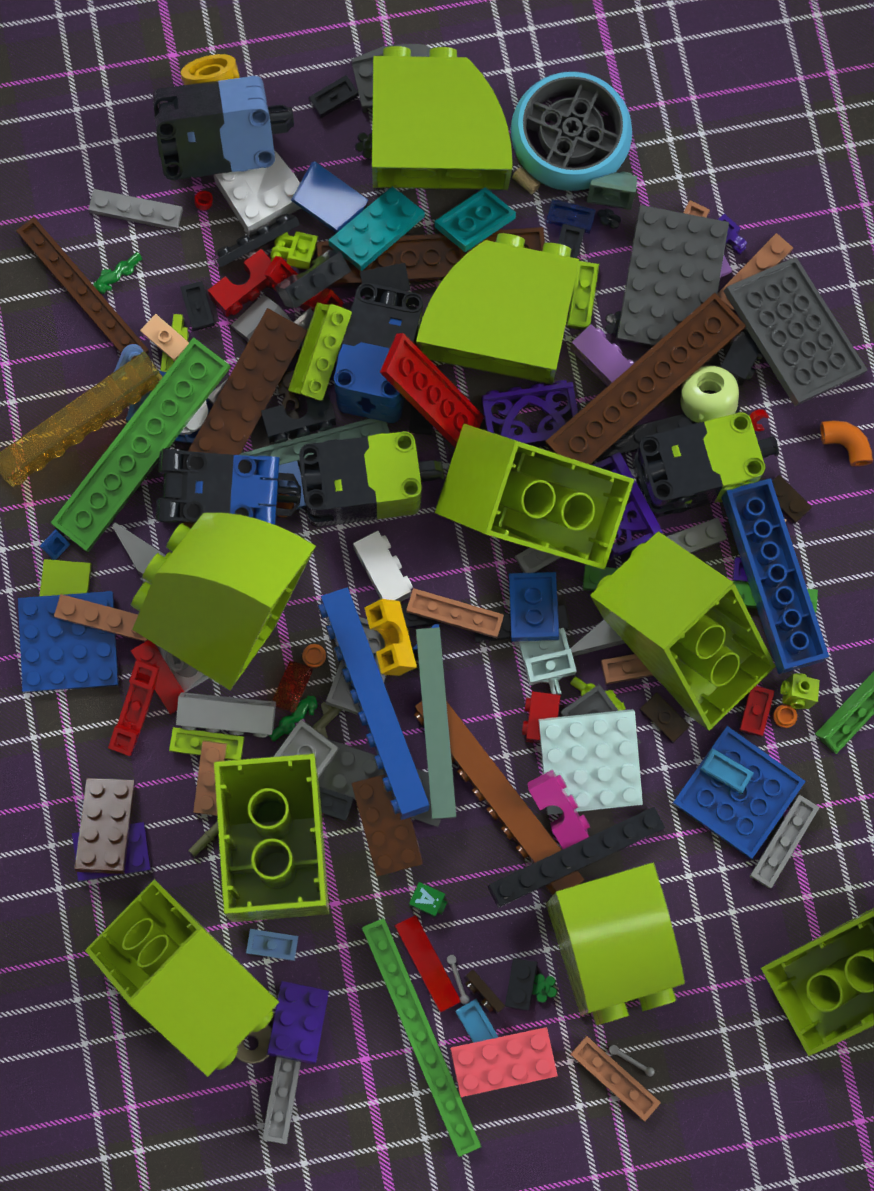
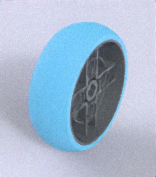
M562 72L543 78L524 93L512 117L511 139L519 162L536 180L555 189L578 191L590 188L591 180L612 174L620 168L631 146L632 124L629 111L623 99L608 83L586 73ZM575 96L574 98L556 101L549 107L542 104L555 97ZM596 104L609 115L614 124L616 134L605 130L603 119L595 108ZM583 110L585 113L580 115L577 114L575 111ZM551 120L554 121L556 124L548 125L546 121ZM527 129L538 133L541 146L548 155L547 159H544L533 148L527 136ZM593 137L597 139V141L590 142L587 138ZM565 148L568 152L560 153L558 149ZM593 156L602 159L586 167L567 168L568 165L583 163Z

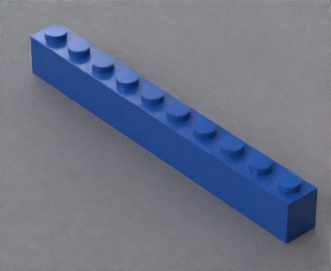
M347 587L322 595L321 604L318 605V609L322 619H327L329 626H326V631L329 639H334L337 647L334 648L338 661L342 660L344 669H342L344 680L346 683L350 682L353 690L350 691L351 699L354 704L358 703L361 712H358V717L361 725H366L369 732L366 734L369 747L375 748L377 756H374L378 770L382 769L385 778H382L386 792L391 791L393 800L390 802L395 815L399 814L401 820L429 811L428 799L349 589Z

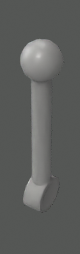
M449 955L447 963L452 967L461 994L460 1001L462 1004H467L470 999L465 994L455 964L456 957Z
M616 1045L609 1047L610 1054H617L645 1071V1074L649 1077L654 1075L655 1070L652 1067H646L619 1051Z

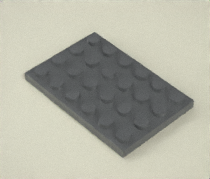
M644 205L639 206L616 340L653 347L711 295L717 294L729 222Z
M797 257L736 282L724 289L723 292L741 321L746 325V329L794 406L853 380L868 371Z

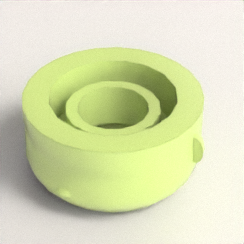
M700 367L682 383V410L688 418L697 423L732 415L737 410L739 399L737 381L729 371L721 367ZM712 390L717 393L708 394L704 393L703 391Z

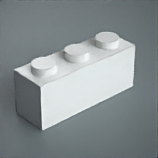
M376 531L353 543L354 550L380 599L401 602L411 597L410 589L413 586L408 576H402L399 570L402 568L401 563L396 555L392 557L388 550L391 548V545L385 535L381 537L379 531Z

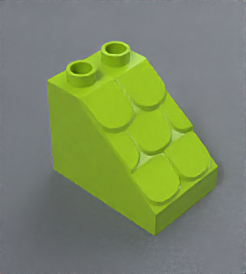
M463 424L435 513L481 533L605 570L635 479Z
M659 531L646 543L638 545L632 551L630 558L612 575L604 577L597 585L596 590L590 595L603 619L629 646L653 676L669 691L690 717L709 731L776 667L734 582Z
M874 908L761 968L808 1056L874 1026Z

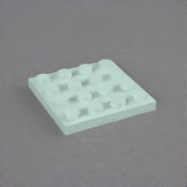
M634 709L538 719L543 774L553 769L556 776L559 774L562 776L567 785L564 790L568 796L572 794L578 804L577 812L643 805ZM558 806L546 807L548 815L563 813V810Z

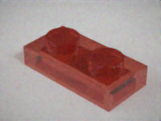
M291 660L289 661L272 699L273 702H276V707L295 712L313 672L312 668Z

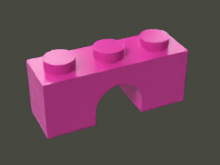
M552 769L528 782V790L540 810L552 805L558 806L563 810L562 815L557 820L551 822V828L562 849H565L588 838L587 829L590 825L585 816H579L576 811L578 804L573 795L568 796L564 790L567 785L560 774L556 776Z

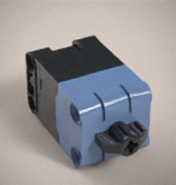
M258 76L159 88L153 94L159 157H161L163 174L169 180L199 178L206 175L270 167L275 162L272 134L287 133L291 128H294L292 108H288L283 104L268 106L264 83Z

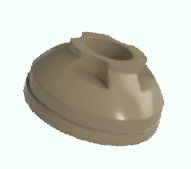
M267 1024L266 1027L258 1032H250L247 1037H255L258 1040V1047L255 1050H248L245 1048L243 1040L237 1046L236 1058L248 1064L264 1061L269 1056L266 1054L271 1034L270 1026Z

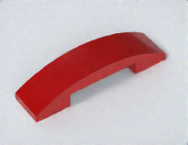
M136 660L129 680L130 686L118 724L114 727L108 746L109 749L128 756L132 755L153 697L159 667Z

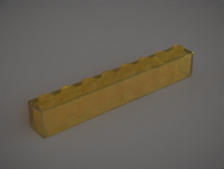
M143 351L1 451L0 474L4 480L12 487L22 484L32 473L42 470L52 459L62 456L69 447L82 442L84 437L92 431L99 430L106 421L119 416L129 405L139 402L142 396L152 391L163 377L151 358Z

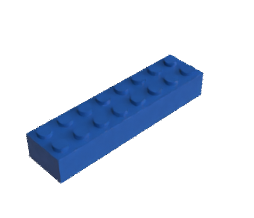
M771 478L726 490L721 499L778 674L825 661L829 658V654Z

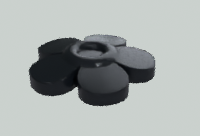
M362 132L357 137L360 142L355 144V149L357 152H362L363 157L368 159L372 157V133L367 135Z
M611 209L598 210L597 215L601 218L600 222L603 225L607 226L609 224L613 229L619 227L621 218L614 214Z
M617 311L615 315L610 313L605 318L606 322L610 323L605 326V331L608 334L614 333L615 337H617L621 311Z

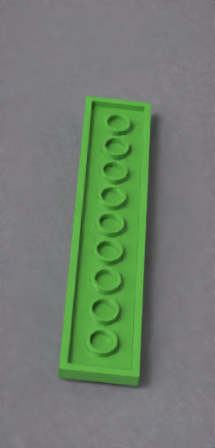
M193 337L51 521V524L85 551L89 552L158 463L160 451L168 449L231 366Z

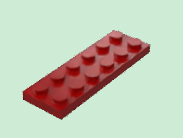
M404 333L396 334L380 373L456 448L463 424L480 428L484 415Z

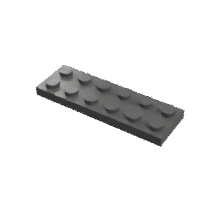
M330 740L340 749L318 778L319 786L356 799L352 787L353 782L384 774L383 770H378L374 756L377 755ZM416 768L429 802V811L412 816L411 818L439 827L441 819L432 820L428 772Z

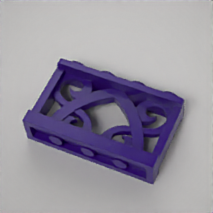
M560 380L548 386L535 384L528 389L514 387L508 389V392L499 393L497 390L486 392L481 398L486 431L494 433L492 423L503 425L501 436L534 447L547 446L545 441L566 424L562 416L570 411L572 418L578 413L573 382L567 383L566 380ZM555 395H563L567 399V405L561 411L556 410L561 400L557 403L552 400V397ZM495 404L505 405V410H497L501 416L506 417L505 420L497 419L492 415L491 408ZM527 404L534 405L548 414V416L540 421L536 433H531L527 425L514 420ZM553 420L554 422L549 423V425L553 426V430H545L544 424ZM511 426L520 427L523 430V433L521 435H515L514 431L517 430V428H511Z
M620 452L593 464V466L602 469L609 468L611 472L634 479ZM635 480L616 534L617 540H619L622 531H625L626 541L623 545L613 543L608 558L609 561L632 551L642 543H646L658 531L663 533ZM633 512L636 518L630 517V522H628L627 513ZM631 532H644V536L632 541Z

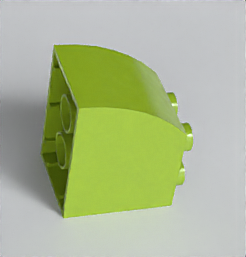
M402 46L386 47L383 49V56H373V188H391L393 186L394 188L422 189L487 188L488 190H508L512 173V149L508 126L494 91L483 74L467 57H457V50L450 47L432 48L429 50V57H411V49Z
M506 233L498 234L496 242L483 241L455 264L439 284L423 315L416 340L417 347L429 360L553 385L579 259L570 257L571 248L557 243H544L542 251L524 248V238Z
M203 513L191 529L181 523L166 545V548L171 550L172 553L168 552L165 557L157 553L143 573L142 578L146 582L143 583L131 602V606L140 611L132 630L223 687L231 690L275 629L316 546L279 526L243 515Z
M315 754L214 762L224 914L232 922L329 914L323 822Z
M654 863L557 891L549 899L546 906L580 1016L592 1013L595 1025L597 1026L629 1016L625 1002L639 999L642 1011H646L677 1001L673 988L685 984L673 927Z
M155 879L85 950L124 999L207 1077L215 1069H223L234 1060L238 1052L237 1046L250 1032H258L267 1026L273 1016L272 1009L279 1003Z

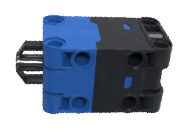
M162 449L159 455V473L164 474L162 497L156 501L155 520L156 522L196 523L203 513H229L259 519L275 525L276 515L291 516L300 505L301 486L294 474L279 473L280 457H257ZM277 480L294 481L296 487L278 486ZM277 493L294 494L295 496L277 495ZM277 502L295 504L292 509L276 508Z

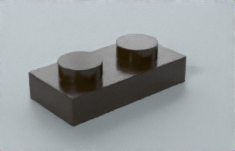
M778 475L772 481L781 511L795 525L812 506L784 478Z
M473 969L464 977L467 981L464 983L472 994L476 992L483 999L481 1004L489 1013L493 1011L497 1014L505 1007Z

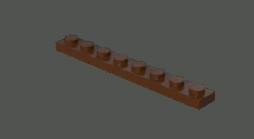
M35 217L16 230L22 240L120 354L126 346L131 344L139 345L146 355L150 353L149 349ZM134 356L131 361L137 360L138 356Z

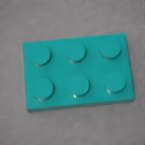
M483 188L435 220V228L460 249L467 252L514 220L516 212L487 188Z

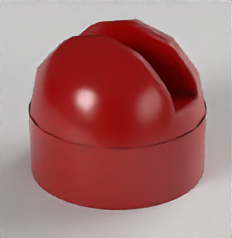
M199 191L195 195L197 209L201 211L209 210L213 204L212 194L208 191Z

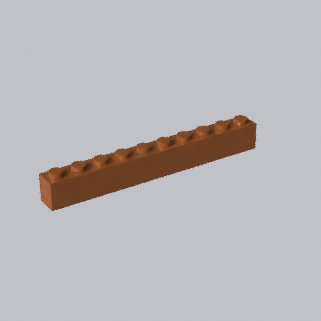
M421 701L415 706L414 710L416 713L414 717L423 726L424 719ZM446 701L452 763L455 762L459 767L457 773L465 783L469 781L474 787L472 792L480 802L482 800L485 801L488 805L487 812L494 821L498 819L502 823V832L509 840L511 838L515 840L518 844L516 850L523 859L528 857L533 864L561 851L557 843ZM576 871L545 887L553 896L557 891L579 885L584 881V878Z

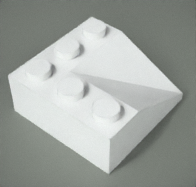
M275 150V162L270 167L214 174L216 185L249 237L256 234V229L266 224L270 226L277 222L276 219L287 213L290 215L300 209L298 205L291 201L300 182Z

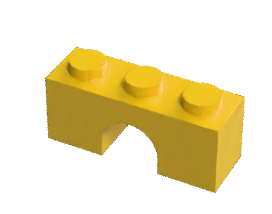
M380 599L364 607L370 630L378 631L385 641V648L376 651L381 674L400 676L417 668L400 601Z

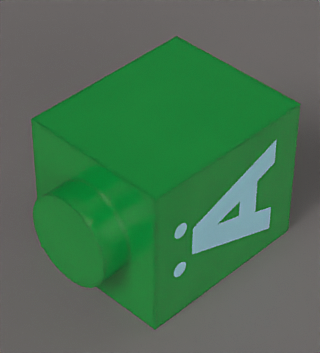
M419 882L409 906L435 918L437 913L442 915L448 901L444 900L445 893Z

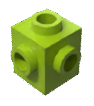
M803 673L792 674L781 685L782 703L790 705L794 709H810L818 702L820 680L809 678Z

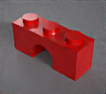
M262 249L244 261L245 271L250 276L245 284L235 285L225 276L208 289L209 298L226 318L231 314L235 315L240 312L246 302L255 300L261 294L260 291L267 286H272L273 283L263 275L270 265L271 259Z

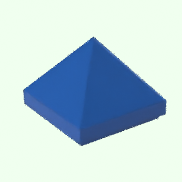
M55 529L40 547L52 560H56L69 547L70 543Z

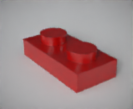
M755 686L748 693L739 731L759 737L763 736L774 690Z

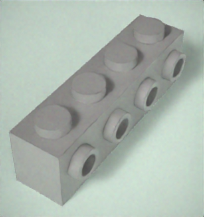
M181 692L178 697L176 725L182 726V729L196 730V727L206 728V731L214 733L220 732V730H229V733L234 735H243L244 732L253 733V736L267 737L268 734L272 735L274 730L276 702Z

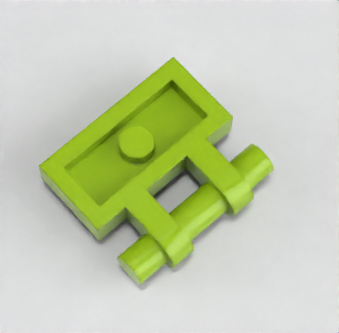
M297 231L295 236H289L288 232L278 236L275 239V246L270 254L271 262L275 256L287 259V263L290 266L309 270L318 236Z

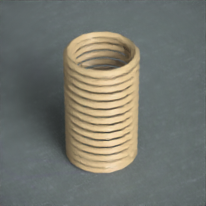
M519 167L512 176V179L517 181L530 194H533L540 186V182L522 167Z

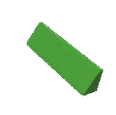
M874 671L815 733L835 754L874 715Z

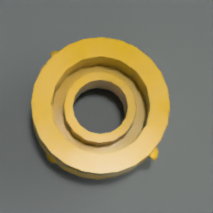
M225 54L209 55L196 59L185 65L181 70V79L184 85L240 78L235 58Z

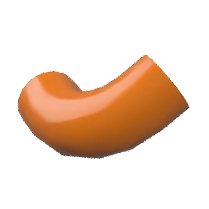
M843 421L821 422L820 432L823 445L834 443L843 445L848 451L851 466H864L873 463L869 441L858 427Z

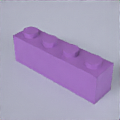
M592 324L571 342L570 350L607 387L634 364L631 359L627 360L622 355L621 349L616 344H611L606 339L605 333L600 328H595Z

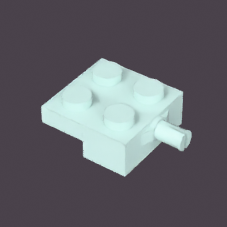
M564 628L559 629V640L518 641L529 686L538 683H549L552 694H556V692L557 695L562 694L558 681L563 677L576 674L571 648L569 649Z

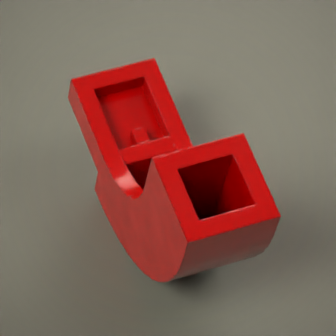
M275 256L263 275L273 283L271 287L276 290L274 286L292 274L298 275V273L282 257ZM325 288L300 305L299 308L304 311L311 308L314 312L317 303L333 304L342 307L344 302L331 289Z

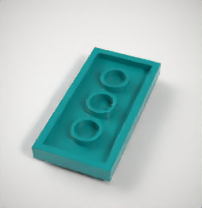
M392 186L329 239V246L335 251H340L345 259L362 271L425 217V211Z

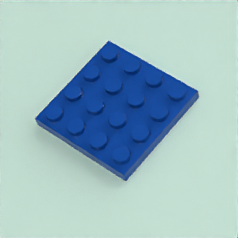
M113 591L65 594L66 596L114 608ZM60 595L18 598L22 691L24 693L119 686L116 634L54 618Z
M726 726L672 804L746 857L752 859L806 781ZM712 748L754 772L742 794L700 770Z

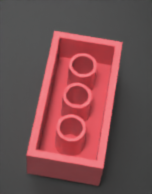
M547 1027L450 1048L460 1097L557 1077Z

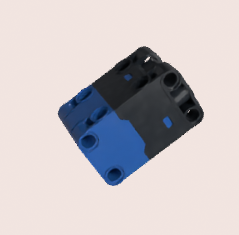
M363 283L356 290L353 306L350 309L352 314L337 359L334 375L336 405L343 413L395 423L402 416L406 398L380 373V370L396 334L404 333L417 346L416 340L423 314V300L419 294ZM364 295H370V296H372V297H364V298L362 299V297H363Z

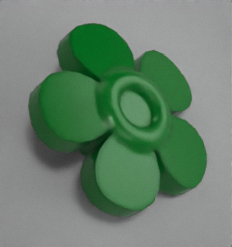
M542 974L536 975L535 982L538 985L534 984L533 995L538 994L537 1000L543 1003L547 1001L548 996L554 998L557 995V989L552 987L556 983L555 978L548 976L545 979Z

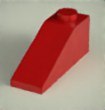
M147 640L132 649L131 652L136 660L159 667L155 691L171 715L177 711L178 697L184 690L156 645Z

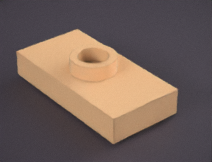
M157 314L140 330L144 336L174 362L189 344L186 339Z

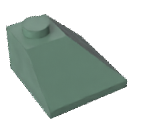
M614 172L591 180L587 202L631 210L636 193L637 176L629 172Z

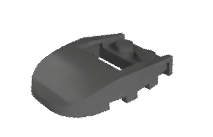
M423 44L390 45L351 59L362 112H367L368 108H373V56H383V49L386 47L402 46L411 49V57H429V50L432 48Z

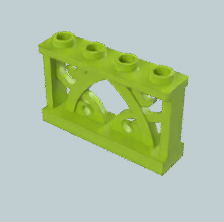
M316 304L288 391L308 398L323 400L352 314L350 310L333 304Z

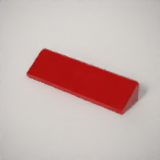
M414 915L396 924L395 928L439 1013L460 1003V998L417 916Z

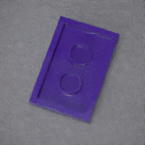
M145 823L130 824L124 874L77 872L78 881L83 882L151 871ZM79 832L72 833L75 861Z
M281 981L277 997L279 1003L275 1008L266 1055L315 1065L329 991Z

